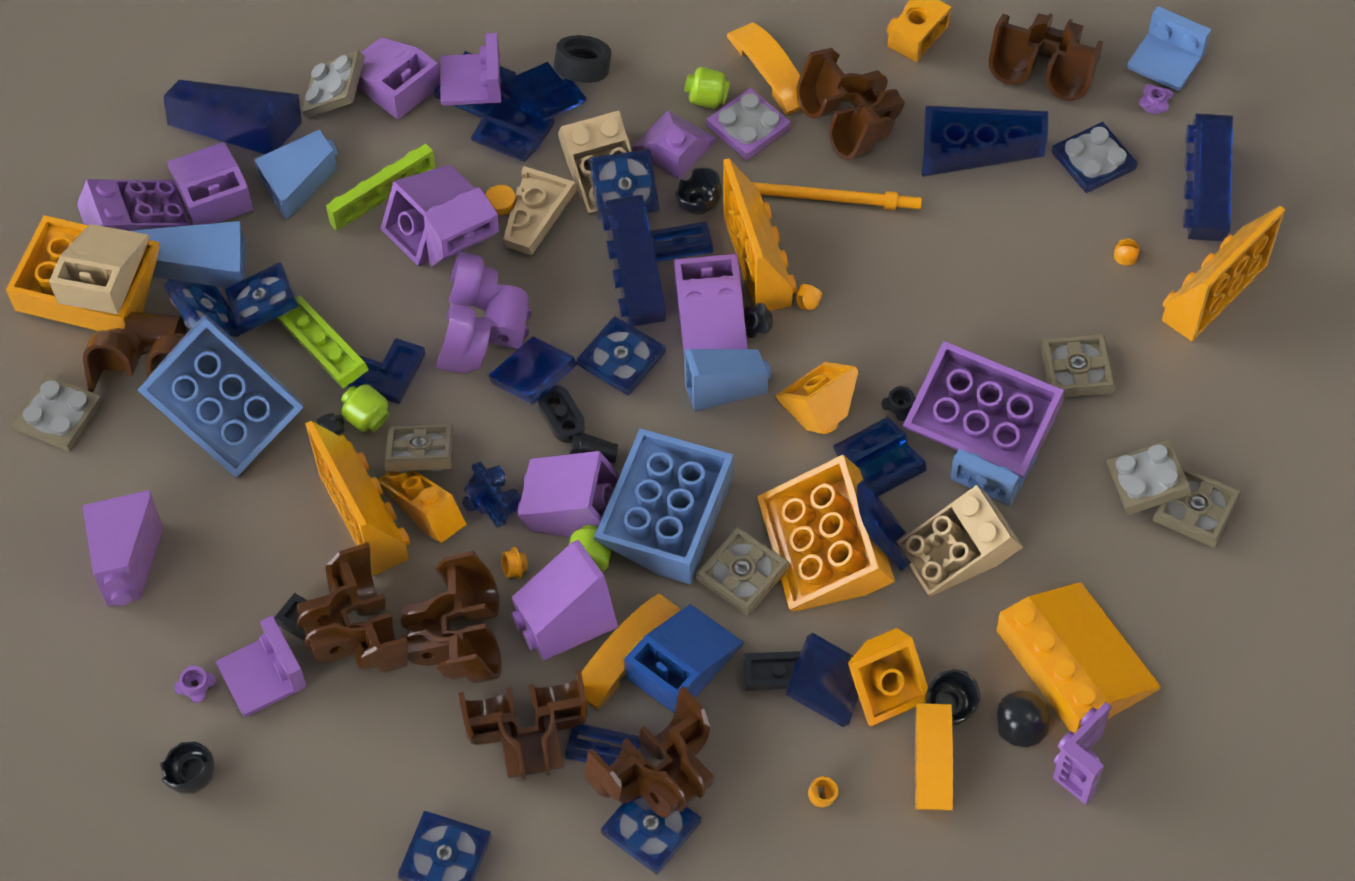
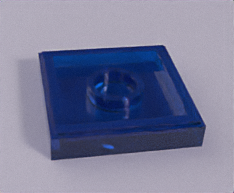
M532 336L488 376L492 384L533 405L578 364L574 356Z
M814 633L809 634L806 637L785 695L842 727L849 725L859 697L848 665L853 655Z

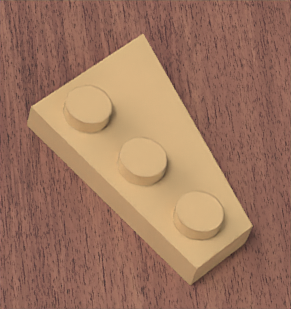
M523 166L521 185L516 190V203L514 210L510 212L503 241L506 248L532 256L576 193L577 187L574 181Z

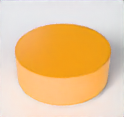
M495 185L487 190L485 196L498 216L509 214L514 210L516 197L512 188L506 185Z

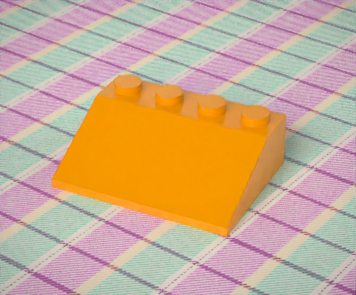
M730 158L724 159L723 217L735 253L737 254L753 307H756L758 303H764L770 311L791 307L793 293L797 292L796 281L793 274L788 275L786 269L788 268V259L785 250L779 249L780 237L777 226H771L770 220L772 216L769 203L763 202L760 191Z
M1279 206L1243 226L1234 236L1229 234L1222 242L1220 250L1216 254L1210 253L1205 258L1201 269L1197 273L1191 272L1177 292L1172 291L1163 302L1165 309L1162 321L1190 341H1193L1268 266L1286 209Z
M43 215L6 288V292L17 312L96 331L116 328L124 329L127 317L131 312H144L160 243L153 240L148 241L118 315L59 304L49 284V280L60 255L88 225Z
M313 421L305 423L319 476L355 544L358 546L369 543L372 576L409 560L407 546L411 545L410 539L403 527L397 528L394 520H397V516L389 501L386 503L382 501L380 495H383V491L378 479L375 476L369 477L367 470H370L363 452L356 453L351 442Z
M844 455L757 496L772 550L790 562V568L781 578L790 611L795 612L866 596L895 582L861 471Z
M1081 582L1028 596L1002 610L999 614L996 632L1069 731L1076 733L1082 727L1080 723L1083 717L1093 707L1098 710L1107 702L1112 706L1109 719L1159 691L1161 688Z

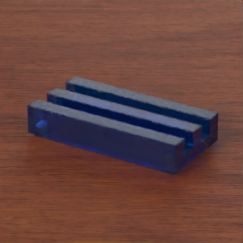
M707 222L646 231L652 262L713 252ZM703 234V235H700V236H694V237L685 238V236H692V235ZM673 239V240H669V241H663V242H657V243H655V241Z
M581 724L572 727L565 751V758L586 763L588 755L586 750L593 749L595 752H599L597 754L610 767L618 758L613 756L620 755L622 750L620 747L611 746L603 742L577 738L578 735L622 744L623 740L628 738L638 750L641 747V743L639 742V736Z

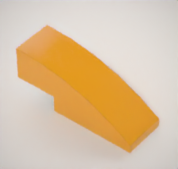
M916 703L915 810H953L952 705Z

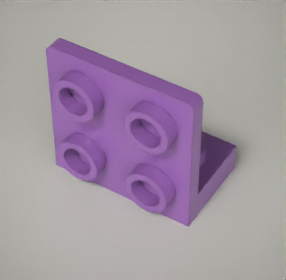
M485 33V46H480V54L440 57L441 104L443 106L501 103L500 53L497 33Z
M273 615L260 621L264 634L259 636L260 640L216 661L217 667L243 717H248L307 688L302 670Z
M1107 702L1098 710L1094 707L1091 708L1080 723L1082 727L1076 733L1069 731L1058 745L1060 752L1054 759L1056 767L1053 779L1085 805L1095 795L1104 768L1098 756L1089 749L1103 735L1112 707Z

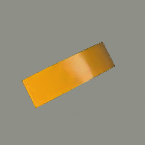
M753 22L727 33V38L741 56L747 55L771 86L772 97L784 113L788 116L801 110L796 89L800 74L774 38Z
M659 593L636 609L603 643L581 672L586 702L598 711L620 687L619 680L625 675L624 658L646 634L682 609Z

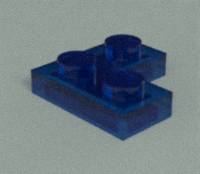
M395 338L383 362L358 355L365 362L369 370L346 387L354 386L358 388L361 385L369 384L388 401L400 404L426 355L425 348Z

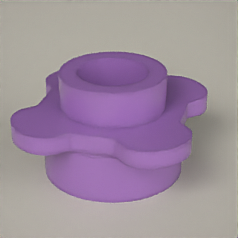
M1152 84L1145 85L1143 88L1144 96L1139 100L1140 106L1151 114L1166 112L1169 108L1168 99H1171L1173 95L1172 91L1168 88L1163 89Z
M191 665L182 671L179 681L174 685V689L178 695L185 694L191 697L194 703H199L205 699L206 691L215 684L216 679L212 673L206 674L202 668ZM198 682V685L192 686V683Z

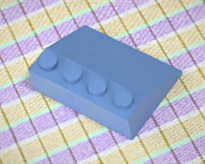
M207 314L194 325L137 389L235 478L243 472L304 407L303 402Z
M640 428L597 528L594 540L659 576L691 585L734 477V455Z

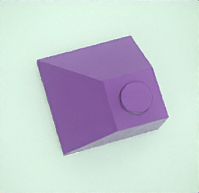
M668 110L631 149L632 152L675 178L680 179L716 142V138Z

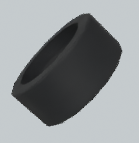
M574 35L562 38L556 44L554 69L565 79L574 82L592 83L605 79L609 74L611 49L600 39L591 36Z

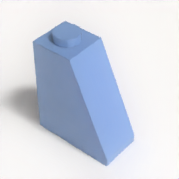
M319 129L254 159L260 181L285 219L292 217L337 169L335 156L338 155V151L332 139L326 140Z
M759 349L684 350L685 388L694 412L768 393V380L772 379V371L768 360H762Z

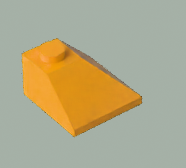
M823 362L775 396L782 406L807 431L828 434L837 429L838 423L848 416L858 370L856 366Z
M894 628L867 640L848 662L867 723L870 727L916 707V703L923 704L926 702L925 694L928 685L913 638L900 629Z

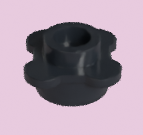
M758 303L754 308L746 307L744 309L746 335L749 338H755L758 333L767 334L771 330L773 316L764 303Z
M898 386L890 391L889 397L884 398L881 405L884 410H890L894 413L896 419L904 421L916 397H914V393L909 388Z
M329 413L316 420L318 425L338 436L345 431L343 427L344 420H342L344 418L341 414L335 416L334 413Z

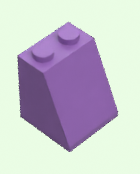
M451 165L396 180L393 182L380 230L417 266L423 265L429 261L423 213L436 204L446 203L456 198L460 193L471 191L475 188Z
M600 451L530 459L527 473L524 476V488L521 501L518 503L517 516L534 533L570 537L574 531L585 525L599 526L620 475Z
M150 490L82 505L93 575L107 606H122L133 600L141 599L163 531L162 521Z
M579 539L567 546L512 596L516 610L511 612L513 622L518 631L524 630L523 635L531 651L536 649L543 661L618 628L605 576Z

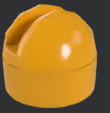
M1131 238L1120 240L1114 250L1116 262L1124 266L1135 264L1140 253L1138 243Z
M801 284L797 290L795 301L800 309L813 310L819 305L823 293L812 285Z
M821 776L816 778L808 790L810 802L815 807L824 808L830 806L838 796V786L829 777ZM818 787H822V798L819 797Z

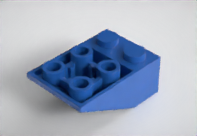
M690 604L646 634L624 658L625 678L675 714L679 689L684 686L696 698L742 647L744 642Z

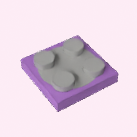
M750 88L707 118L706 126L747 161L791 129V122Z

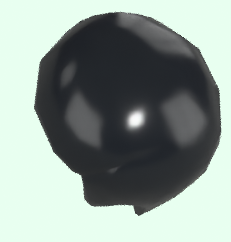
M695 168L692 170V175L688 180L680 179L675 197L683 210L692 214H703L713 209L720 202L722 186L717 171L711 168Z
M951 669L935 676L925 694L926 704L952 705L953 726L967 721L974 714L981 700L977 681L967 672L957 669Z
M1017 691L1009 693L1001 699V703L998 704L997 721L999 735L1004 740L1014 746L1029 747L1039 744L1047 735L1050 718L1047 704L1036 693Z
M195 741L181 742L172 748L165 760L160 763L163 774L161 781L180 794H195L205 788L212 780L215 767L212 753L201 743Z

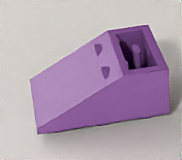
M381 37L361 52L365 59L357 88L397 120L440 88L438 63L417 47Z
M224 142L167 161L169 170L193 225L219 223L254 210L247 184Z
M86 179L77 203L84 225L93 224L126 231L190 225L174 180Z
M480 187L471 191H464L456 198L443 204H436L423 213L428 258L431 267L456 256L459 251L464 252L487 241L499 232L498 214Z
M737 254L675 259L674 282L683 352L688 349H748Z

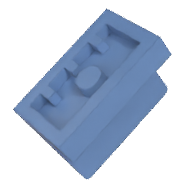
M1157 6L1152 13L1148 34L1128 61L1127 69L1171 89L1180 91L1205 55L1211 29Z
M958 449L953 458L950 479L971 489L977 485L991 498L1010 506L1035 464L1038 454L1025 477L1022 478L1014 474L1007 467L997 466L984 460L976 453H968Z

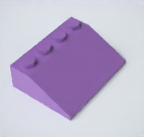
M943 341L907 415L903 428L957 451L962 449L968 453H976L984 460L997 466L1007 467L1014 474L1024 478L1064 403V390Z

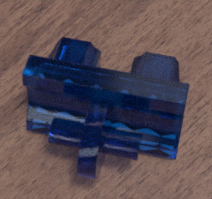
M481 461L472 464L474 474L468 481V485L464 488L467 495L463 498L462 505L467 511L478 510L481 515L487 513L497 528L506 525L508 515L518 510V503L521 501L520 494L516 489H510L505 492L500 490V487L505 486L506 476L499 465L485 468Z

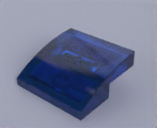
M549 62L506 79L501 86L505 94L520 109L541 122L587 101V98L574 81L562 80Z
M501 96V103H496L490 115L484 114L471 140L525 162L537 150L555 123L554 117Z
M889 417L833 445L838 457L844 455L860 469L871 500L927 471L925 460L907 444L906 434Z
M862 480L857 484V503L862 523L871 540L902 571L912 563L897 543V540L907 532L891 510Z

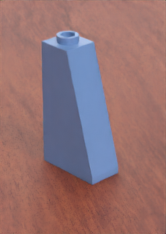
M240 221L131 230L132 232L148 234L150 236L149 240L160 243L153 277L235 290L245 289V237Z

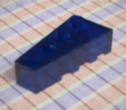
M926 106L923 131L922 177L1044 157L1048 139V111Z

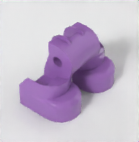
M459 251L449 281L454 282L449 297L451 304L446 315L449 323L436 368L464 374L481 368L488 343L521 350L523 341L529 334V327L526 326V321L531 317L532 309L528 307L529 296L524 290L515 286L497 284L498 271L484 266V260L481 256ZM466 306H475L485 310V317L476 318L475 310Z

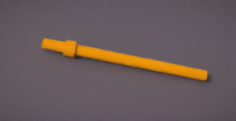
M752 182L760 191V194L765 196L884 206L885 210H896L897 208L921 210L922 197L898 195V192L892 191L879 194Z

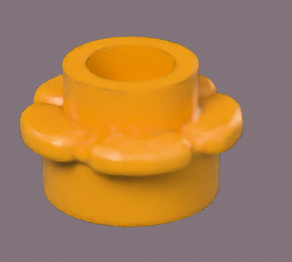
M512 547L511 551L502 552L501 565L505 577L521 579L523 572L528 570V561L525 553L518 552L517 547Z

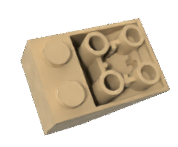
M619 110L561 126L558 132L566 163L576 183L587 214L603 210L601 206L602 200L597 190L598 178L596 172L599 166L618 158L634 160Z
M89 224L60 255L51 275L49 284L59 304L118 315L150 236L148 234Z
M977 485L896 542V545L930 597L997 567L1023 548L992 498Z

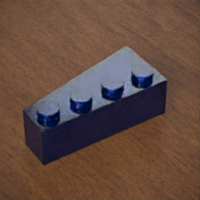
M178 80L163 96L168 125L263 154L280 148L302 124L299 94Z
M1196 113L1192 125L1187 124L1184 169L1187 171V181H1185L1184 199H1187V209L1184 210L1183 228L1188 230V239L1224 241L1230 232L1233 116Z
M643 194L606 200V212L601 213L603 230L607 231L609 241H606L609 260H614L615 270H612L615 289L620 288L622 298L618 299L621 318H627L628 327L666 321V305Z

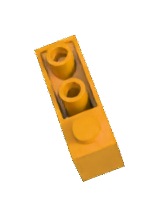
M414 470L406 473L390 471L378 479L381 488L417 526L440 544L467 525L452 494Z

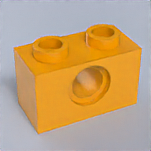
M909 0L898 18L894 17L887 27V33L889 34L887 47L918 62L949 27L951 6L940 0Z

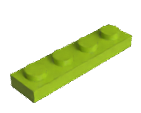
M425 143L421 147L411 150L406 156L395 163L387 165L369 179L361 181L356 187L345 194L335 197L326 205L331 226L338 231L388 200L394 181L436 169L433 150Z
M300 295L291 301L293 307L290 312L285 315L276 314L279 322L343 389L369 370L365 362Z

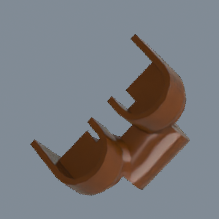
M1038 13L1035 21L1028 29L1008 24L1010 16L1002 14L995 26L988 59L989 69L997 80L1011 85L1023 83L1028 79L1033 70L1037 55L1039 54L1051 58L1046 72V85L1055 97L1065 101H1074L1086 95L1100 60L1103 41L1099 40L1096 48L1080 44L1084 25L1073 23V19H1069L1064 31L1051 27L1053 14L1051 13L1049 15Z
M833 48L811 52L796 88L797 99L802 111L813 119L835 112L830 124L829 136L834 151L841 159L850 160L867 155L873 148L874 143L884 141L890 134L895 124L894 120L899 116L905 102L900 97L897 89L884 91L888 80L879 70L865 74H844L836 64L840 54ZM841 102H851L855 107L836 111Z
M131 312L127 317L124 329L101 330L93 334L83 352V365L88 391L94 392L103 370L127 372V376L132 377L138 364L137 360L141 355L147 354V352L149 354L146 359V369L149 377L187 334L183 316Z
M369 543L339 551L326 564V577L330 594L297 604L299 615L297 625L300 630L304 629L307 637L304 644L307 650L312 649L315 659L319 662L329 663L353 654L360 669L370 670L377 667L379 671L387 673L406 667L408 665L406 637L395 639L391 612L370 618L367 622L351 623L348 617L354 611L360 616H367L383 611L386 607L384 594L377 596L371 575Z
M474 551L444 557L435 567V570L443 578L448 591L438 594L429 600L402 605V617L400 620L402 627L407 629L408 634L403 636L407 639L408 660L418 665L430 666L439 664L437 670L448 679L454 680L466 677L473 683L497 679L501 674V655L497 640L491 629L485 623L465 627L462 630L450 629V621L462 615L472 622L497 617L499 612V596L493 575Z
M576 670L575 679L565 684L542 688L534 687V683L529 684L532 707L536 712L535 726L519 728L515 718V705L511 688H506V693L473 701L465 700L464 692H459L460 706L468 740L471 744L475 745L501 742L508 778L522 776V779L526 780V775L546 771L548 776L551 775L550 770L564 768L557 731L573 728L585 723L588 714L581 670Z
M684 686L679 689L675 714L669 725L656 736L645 726L640 729L639 742L654 758L665 761L656 767L642 757L641 752L626 738L623 740L620 755L610 767L593 749L588 751L585 769L586 781L599 795L607 798L612 797L623 804L629 803L641 795L650 808L663 818L670 816L677 810L683 812L688 802L695 797L701 799L705 795V790L711 787L714 775L696 757L707 742L711 728L704 707Z

